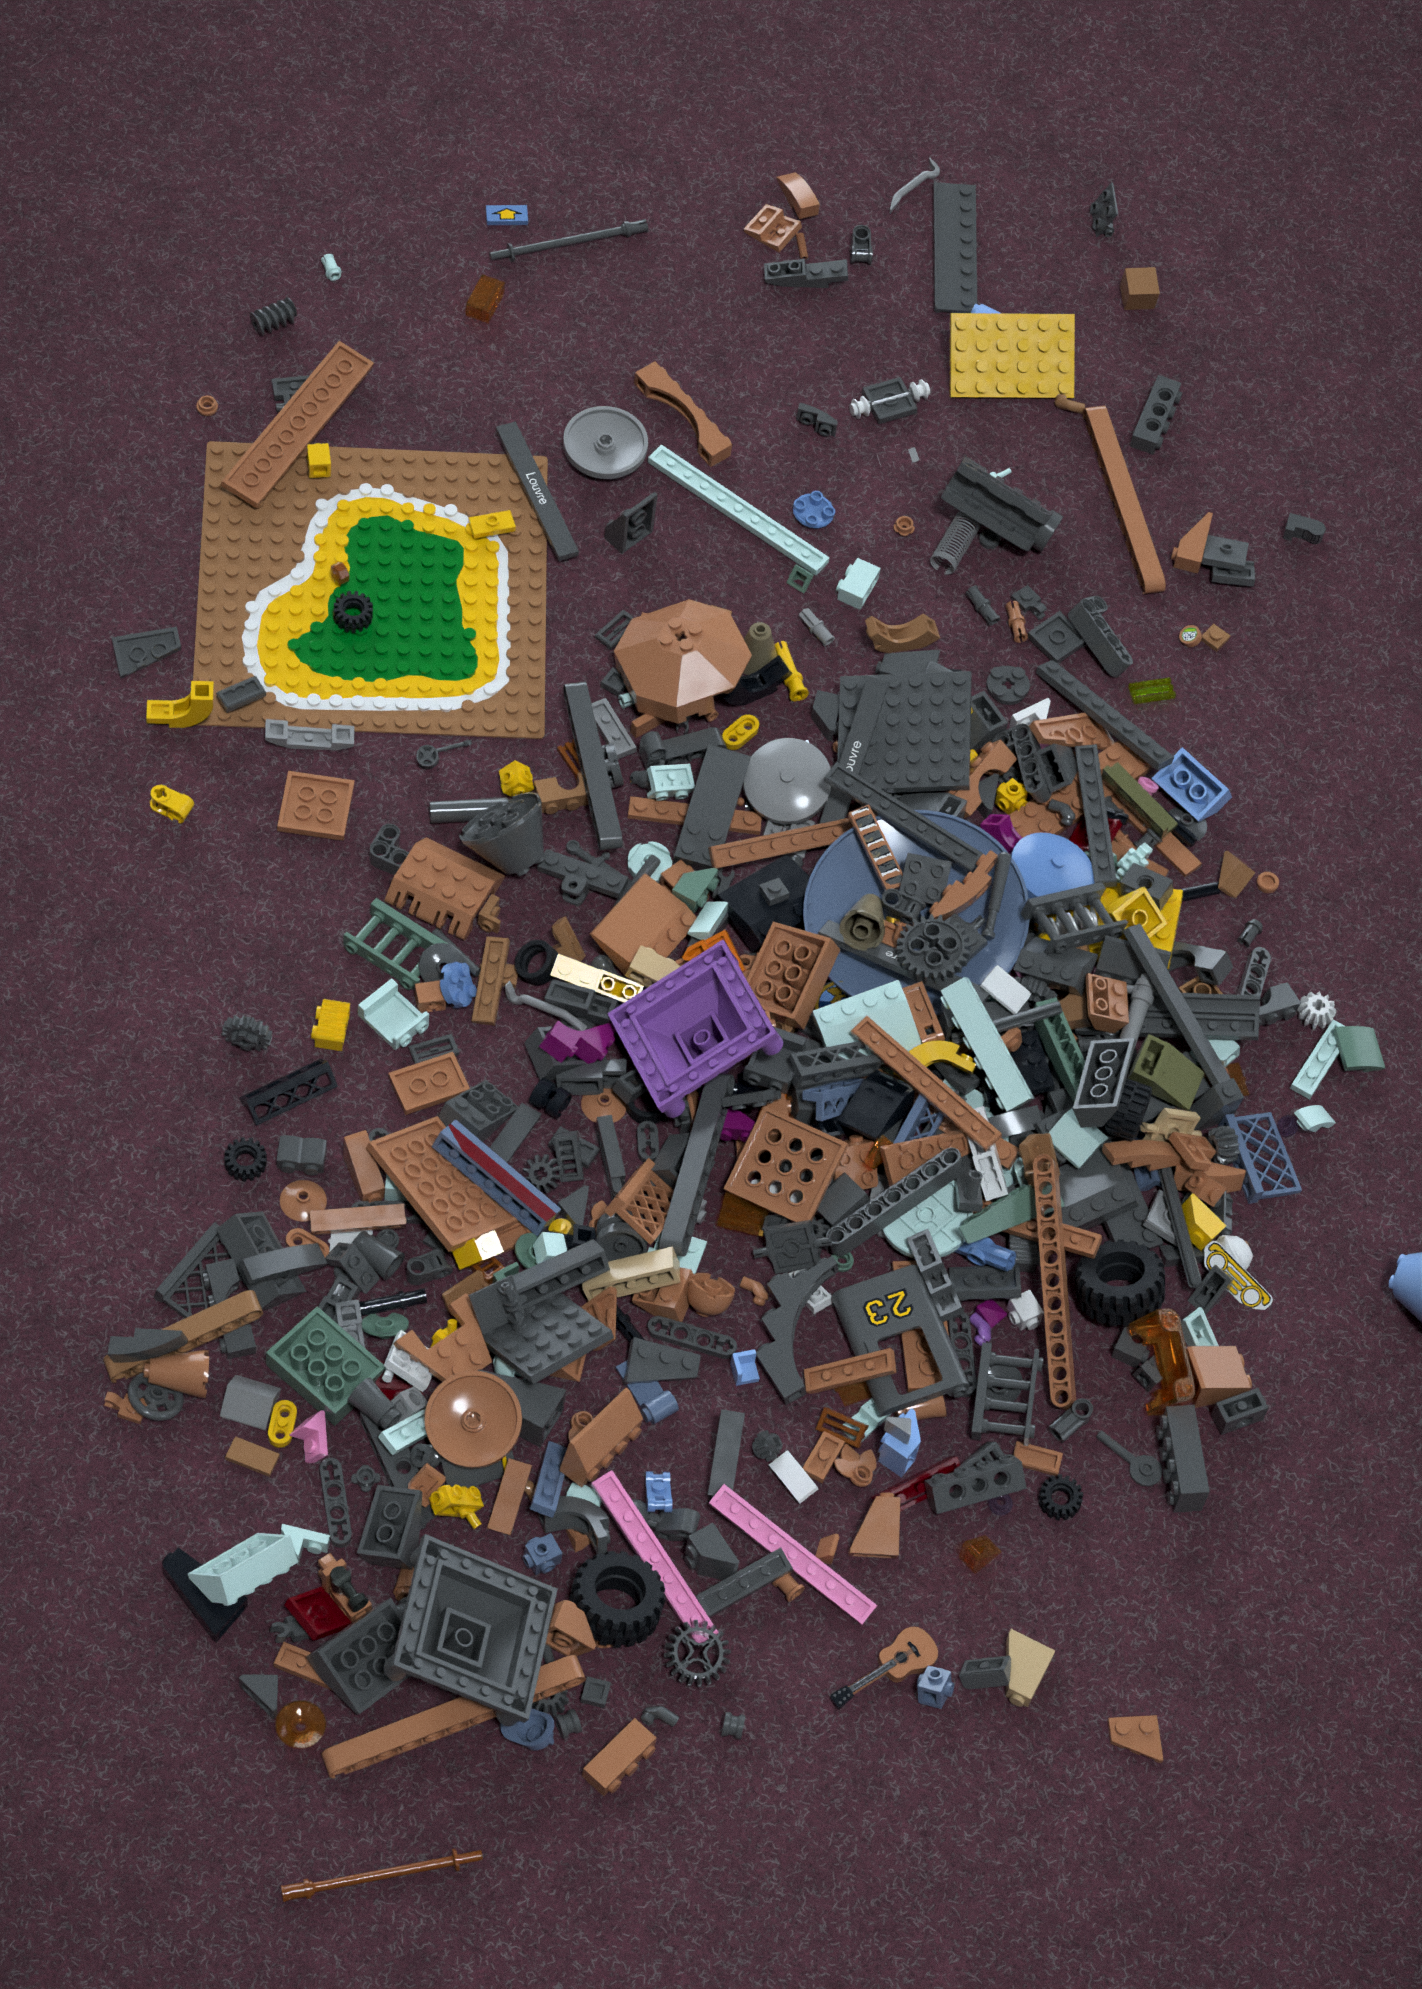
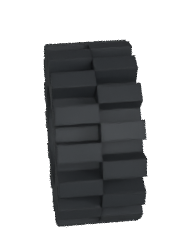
M348 591L347 596L342 593L340 598L337 597L336 603H334V622L336 625L338 624L340 629L345 627V632H348L349 629H352V633H356V629L362 632L363 627L367 629L369 624L372 623L373 604L370 602V598H365L364 593H361L359 596L358 591H355L354 594ZM356 608L362 613L357 616H351L346 614L345 610Z
M241 1137V1142H238L237 1139L233 1140V1145L230 1143L228 1150H225V1169L231 1177L234 1175L235 1180L242 1178V1182H246L247 1178L253 1181L255 1176L259 1178L261 1172L264 1173L265 1166L267 1165L265 1147L263 1145L260 1146L258 1140L253 1143V1138L250 1137L248 1141H245V1137ZM246 1153L252 1155L255 1161L251 1165L243 1166L238 1164L236 1159L239 1155Z
M1058 1474L1056 1479L1053 1475L1049 1478V1481L1047 1479L1044 1481L1038 1496L1039 1507H1042L1044 1514L1048 1513L1049 1518L1054 1516L1056 1517L1055 1520L1060 1521V1518H1063L1065 1521L1069 1517L1073 1518L1078 1513L1083 1501V1492H1080L1082 1487L1080 1485L1076 1486L1077 1481L1075 1479L1072 1482L1069 1481L1070 1476L1066 1475L1065 1479H1062V1474ZM1056 1491L1065 1492L1069 1496V1503L1066 1505L1055 1503L1052 1500V1494Z

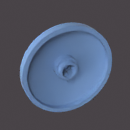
M1051 833L1030 834L1019 840L1010 854L1022 874L1029 899L1094 884L1090 859L1076 844L1064 837Z

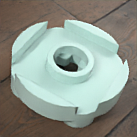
M657 842L635 845L628 855L629 873L635 877L645 863L644 861L650 855H655L660 859L661 863L651 875V878L659 883L660 874L672 866L670 852L665 846Z

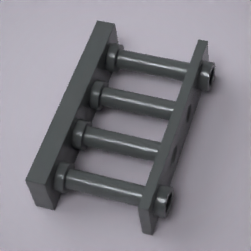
M1102 882L1030 898L1021 911L1024 920L1038 919L1051 939L1045 949L1047 955L1101 942L1104 940L1105 935L1119 938L1128 924L1126 919L1114 922L1101 903V897L1106 889ZM1083 906H1093L1104 922V925L1095 926ZM1075 910L1086 929L1077 931L1065 911ZM1056 914L1068 933L1058 935L1046 915Z
M982 1342L971 1440L981 1441L982 1433L992 1431L1025 1435L1024 1446H1028L1029 1438L1034 1439L1035 1424H1031L1036 1375L1037 1371L1042 1372L1043 1358L1039 1357V1349H1034L1033 1359L996 1355V1352H991L992 1343ZM995 1364L1032 1368L1031 1381L993 1377V1374H989V1368ZM992 1386L1029 1390L1028 1403L990 1399V1396H986L987 1388L992 1389ZM990 1408L1027 1413L1026 1426L989 1422L988 1419H984V1410L989 1411Z

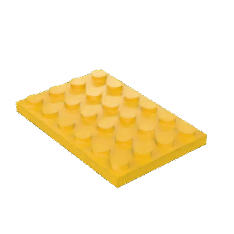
M950 313V397L1055 398L1058 394H1064L1067 398H1074L1075 314Z

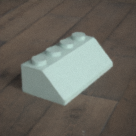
M256 1533L188 1573V1577L212 1603H223L224 1606L236 1603L239 1597L253 1593L259 1585L270 1583L276 1575L288 1572L291 1566L298 1563L290 1535Z

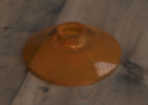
M302 1700L291 1702L285 1705L277 1715L276 1732L281 1741L292 1748H309L318 1743L325 1733V1716L321 1709L311 1702ZM303 1724L306 1728L303 1731H298L296 1726Z

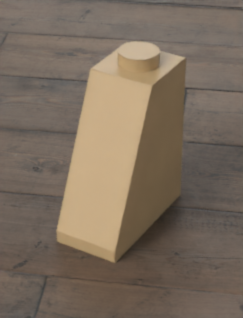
M1013 1629L1010 1630L1006 1640V1656L1011 1657L1010 1683L1006 1686V1697L1010 1698V1702L1016 1706L1022 1707L1024 1705L1028 1707L1052 1661L1055 1650Z

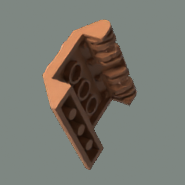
M426 837L415 843L393 877L385 897V902L392 906L396 904V908L401 910L410 895L414 898L408 913L413 916L416 913L417 918L431 925L436 923V927L439 929L445 925L449 914L453 916V920L449 926L448 933L454 935L456 932L455 936L465 941L473 929V919L489 894L494 895L505 879V875Z

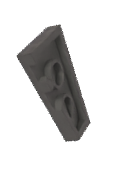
M177 627L112 637L120 679L181 650Z

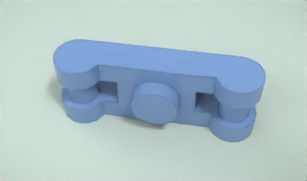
M646 1471L647 1512L664 1510V1512L672 1513L670 1472L653 1474V1472Z

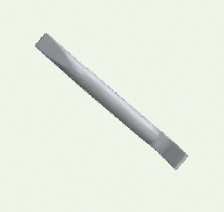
M929 158L928 162L934 171L920 173L898 190L893 196L890 214L901 198L927 178L934 179L939 176L940 168L931 158Z
M508 981L505 985L506 996L513 1004L521 1005L524 1003L563 1018L579 1031L586 1030L587 1026L565 1009L526 994L517 996L511 981Z

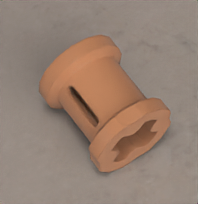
M791 1572L772 1583L775 1587H779L787 1596L786 1600L788 1602L794 1600L805 1589L802 1584L799 1585L791 1576Z

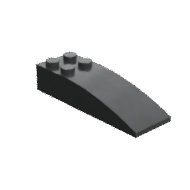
M708 745L675 851L673 865L682 860L686 865H690L694 871L713 868L708 847L726 844L751 756Z

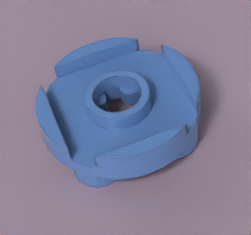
M459 962L446 964L441 970V973H444V979L440 980L442 995L448 1004L453 1003V1008L466 1007L471 1003L472 998L476 997L477 993L476 986L473 984L470 976L469 966L467 963Z

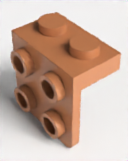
M863 1135L849 1136V1140H844V1142L848 1143V1147L834 1174V1181L845 1172L863 1190L876 1187L878 1185L874 1141L863 1138Z

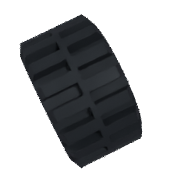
M1126 1078L1118 1110L1106 1122V1133L1129 1141H1133L1137 1137L1152 1095L1151 1086Z

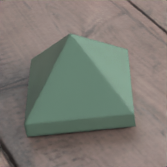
M796 564L786 583L804 594L814 575ZM800 579L804 582L803 586L795 583L794 580Z

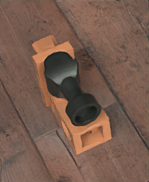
M331 1553L318 1560V1565L321 1568L318 1571V1576L322 1580V1587L327 1593L330 1592V1597L351 1623L372 1609V1604L364 1593H357L352 1586L351 1572L346 1570V1562L342 1558L336 1561Z

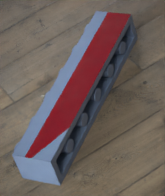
M454 1120L443 1129L433 1143L432 1147L537 1237L550 1226L561 1211V1208L457 1120Z

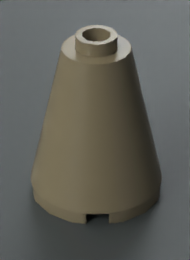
M762 622L754 623L744 637V641L752 654L743 672L745 675L758 671L777 657L770 627Z
M874 894L862 896L841 920L840 934H842L844 942L853 949L865 951L868 948H875L879 946L884 938L885 926L882 902Z

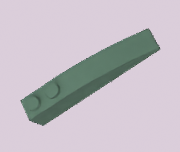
M1055 997L1048 1000L1040 1001L1035 1003L1034 1008L1049 1003H1053L1058 1000ZM1062 1011L1059 1015L1036 1021L1034 1025L1060 1080L1073 1102H1075L1085 1060Z

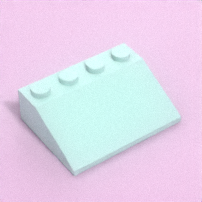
M899 980L813 1010V1021L824 1048L859 1041L851 1034V1030L866 1016L872 1019L908 1052L922 1044ZM867 1047L861 1048L858 1051L866 1056L872 1055ZM839 1052L838 1054L845 1059H852L853 1057L846 1052Z

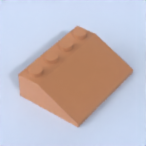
M643 874L594 928L590 935L625 975L641 945L652 948L657 954L667 958L687 935L697 917L684 902L650 876Z
M773 922L747 977V981L764 1011H769L770 1017L776 1021L804 1030L840 952V948L829 937Z

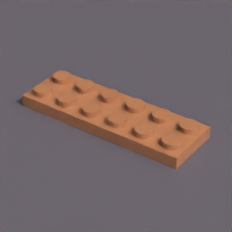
M916 1260L893 1261L892 1271L918 1264ZM947 1321L943 1322V1324L948 1333ZM915 1328L901 1333L907 1393L942 1381V1376L923 1331L920 1328Z

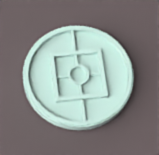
M953 1180L882 1229V1232L887 1241L897 1251L915 1258L907 1238L928 1229L940 1256L944 1257L957 1250L965 1242L958 1227L964 1224L963 1221L973 1215V1211L958 1210L955 1181Z

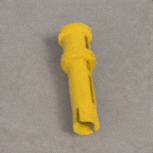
M781 641V649L779 642L775 644L777 656L780 655L793 673L784 680L785 686L790 690L789 697L794 702L804 700L809 695V692L803 685V676L796 670L787 643Z

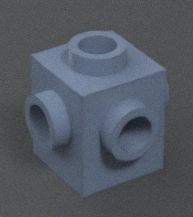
M550 1533L544 1537H535L529 1540L525 1545L522 1558L528 1569L531 1568L534 1574L537 1575L541 1572L548 1573L556 1565L560 1564L562 1551Z
M928 1665L924 1674H920L917 1681L918 1703L942 1709L947 1697H951L954 1691L951 1671Z

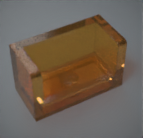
M482 274L466 303V316L489 324L504 296L505 282Z

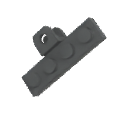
M548 849L544 852L546 858L537 865L539 872L563 880V900L575 906L583 904L589 889L620 899L629 882L628 876ZM570 894L578 897L576 899L570 898Z

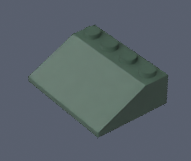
M318 1306L266 1352V1365L318 1412L320 1410L325 1411V1418L334 1426L354 1408V1406L347 1402L353 1390L369 1377L375 1382L386 1369L376 1357Z

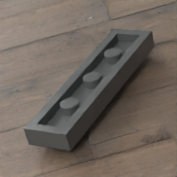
M779 1548L696 1595V1598L708 1617L711 1618L793 1571V1567L782 1548Z

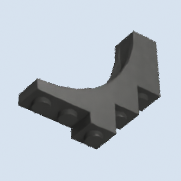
M833 1256L828 1259H820L814 1267L798 1272L793 1279L786 1272L775 1275L767 1283L768 1291L779 1308L768 1310L761 1318L762 1325L773 1342L760 1346L756 1352V1359L785 1405L806 1395L805 1386L794 1362L793 1342L795 1329L801 1312L813 1293L825 1281L839 1272L838 1264Z

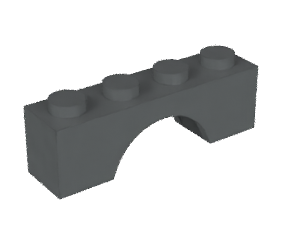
M1174 941L1170 967L1167 970L1170 972L1179 967L1193 966L1201 982L1220 986L1233 969V965L1227 951Z
M1288 982L1270 987L1262 998L1259 1026L1264 1024L1271 1025L1281 1019L1288 1020L1296 1015V1010L1301 1005V1002Z
M234 1258L206 1264L205 1273H202L204 1287H209L211 1295L207 1297L209 1307L228 1299L234 1291L239 1289V1277ZM246 1324L222 1335V1339L218 1340L221 1354L226 1353L227 1360L256 1353V1344L251 1324Z

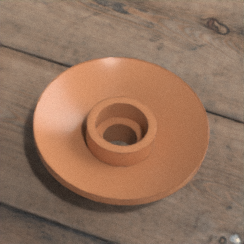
M604 1088V1093L600 1095H583L581 1100L584 1114L595 1123L597 1117L612 1115L613 1123L617 1122L626 1112V1103L613 1089ZM601 1099H607L608 1102L603 1103Z
M298 1180L290 1183L283 1189L280 1195L282 1211L289 1218L301 1222L310 1221V1211L325 1210L327 1204L324 1190L318 1184L308 1180ZM301 1195L307 1196V1198L304 1200L300 1199L299 1197Z

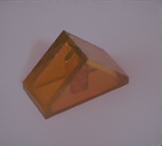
M986 1535L965 1541L959 1558L976 1574L1002 1551Z

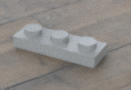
M604 698L591 703L597 729L606 744L614 743L617 758L620 759L635 753L637 747L607 699Z

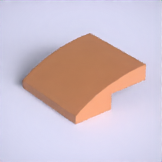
M766 204L747 224L744 232L773 250L780 252L802 228L801 221L784 216L783 209Z

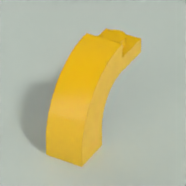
M191 681L190 694L179 700H147V723L169 724L170 728H185L202 722L210 715L213 709L214 681Z
M930 1041L920 1044L909 1051L925 1067L943 1062L951 1064L971 1075L976 1068L972 1057L964 1053L961 1056L957 1055L960 1045L952 1042ZM895 1072L893 1073V1075H894L895 1078H897V1079H899V1080L905 1082V1081H904L900 1076H898Z

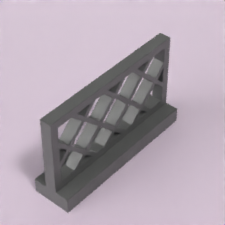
M215 1222L156 1289L154 1299L160 1303L164 1302L183 1318L192 1316L191 1308L204 1307L205 1310L209 1306L205 1291L210 1289L209 1287H204L202 1273H205V1270H202L201 1262L204 1259L214 1258L215 1263L218 1262V1258H231L229 1252L217 1253L216 1244L220 1241V1236L216 1230L219 1225ZM241 1274L238 1275L239 1282L242 1280ZM199 1275L201 1286L188 1287L187 1278ZM202 1291L203 1302L190 1303L189 1292ZM185 1292V1304H177L170 1299L175 1293Z

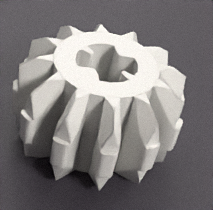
M1319 991L1316 995L1310 992L1307 996L1301 998V1005L1298 1007L1297 1012L1299 1013V1020H1305L1304 1026L1311 1023L1314 1030L1317 1025L1323 1029L1326 1024H1331L1336 1014V1009L1334 1008V1001H1328L1329 995L1323 997Z

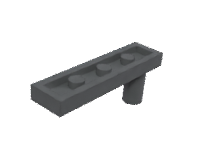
M971 1151V1153L962 1157L964 1172L954 1179L958 1210L981 1212L983 1201L980 1185L983 1175L976 1170Z

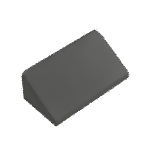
M1192 1243L1197 1263H1204V1249L1200 1251ZM1174 1244L1159 1246L1164 1267L1183 1265L1179 1247Z
M1000 1656L965 1660L959 1674L963 1687L966 1689L1008 1686L1011 1675V1657Z

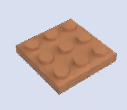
M288 771L277 831L344 841L355 780Z

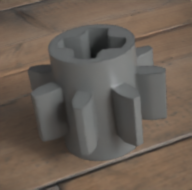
M768 1430L758 1433V1437L754 1438L755 1441L752 1444L754 1454L760 1459L766 1458L767 1462L776 1459L777 1455L780 1454V1450H782L780 1437L775 1433L769 1434Z

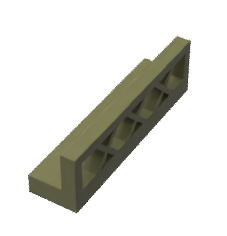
M1118 762L1111 768L1107 765L1103 769L1102 780L1161 840L1177 827L1178 823Z

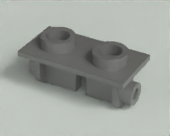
M1226 1191L1214 1207L1209 1205L1210 1210L1226 1225L1219 1233L1221 1234L1220 1236H1230L1232 1234V1219L1226 1216L1232 1215L1233 1198Z

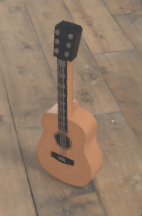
M919 1627L904 1629L891 1646L882 1649L878 1657L880 1667L850 1686L846 1685L831 1694V1702L840 1710L854 1697V1694L884 1675L891 1681L898 1683L909 1675L925 1672L928 1665L934 1666L936 1663L938 1649L935 1642L927 1632Z

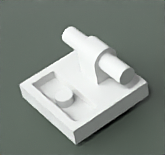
M400 1330L395 1336L393 1343L406 1333ZM392 1344L384 1363L386 1369L382 1377L383 1381L391 1382L395 1373L423 1392L428 1387L433 1375L429 1372L430 1369L419 1361L415 1362L410 1358L411 1355L403 1349L399 1350Z

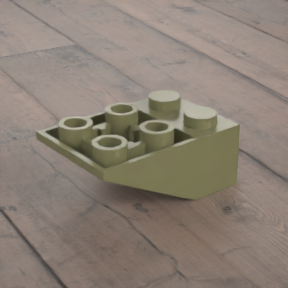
M1148 1034L1139 1049L1128 1079L1151 1086L1152 1095L1189 1111L1205 1072L1171 1044Z

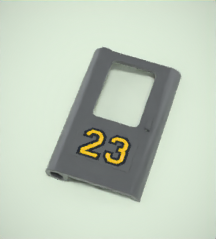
M909 1265L842 1288L832 1295V1301L855 1357L880 1351L878 1342L920 1328L942 1376V1381L903 1395L897 1392L891 1375L866 1380L880 1417L927 1402L942 1395L948 1394L949 1396L959 1398L967 1393V1390L970 1388L969 1382L918 1265Z

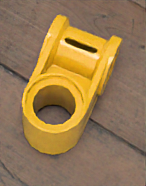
M156 785L151 789V809L171 820L175 819L179 821L178 823H183L192 810L194 801L189 796L174 791L165 785Z

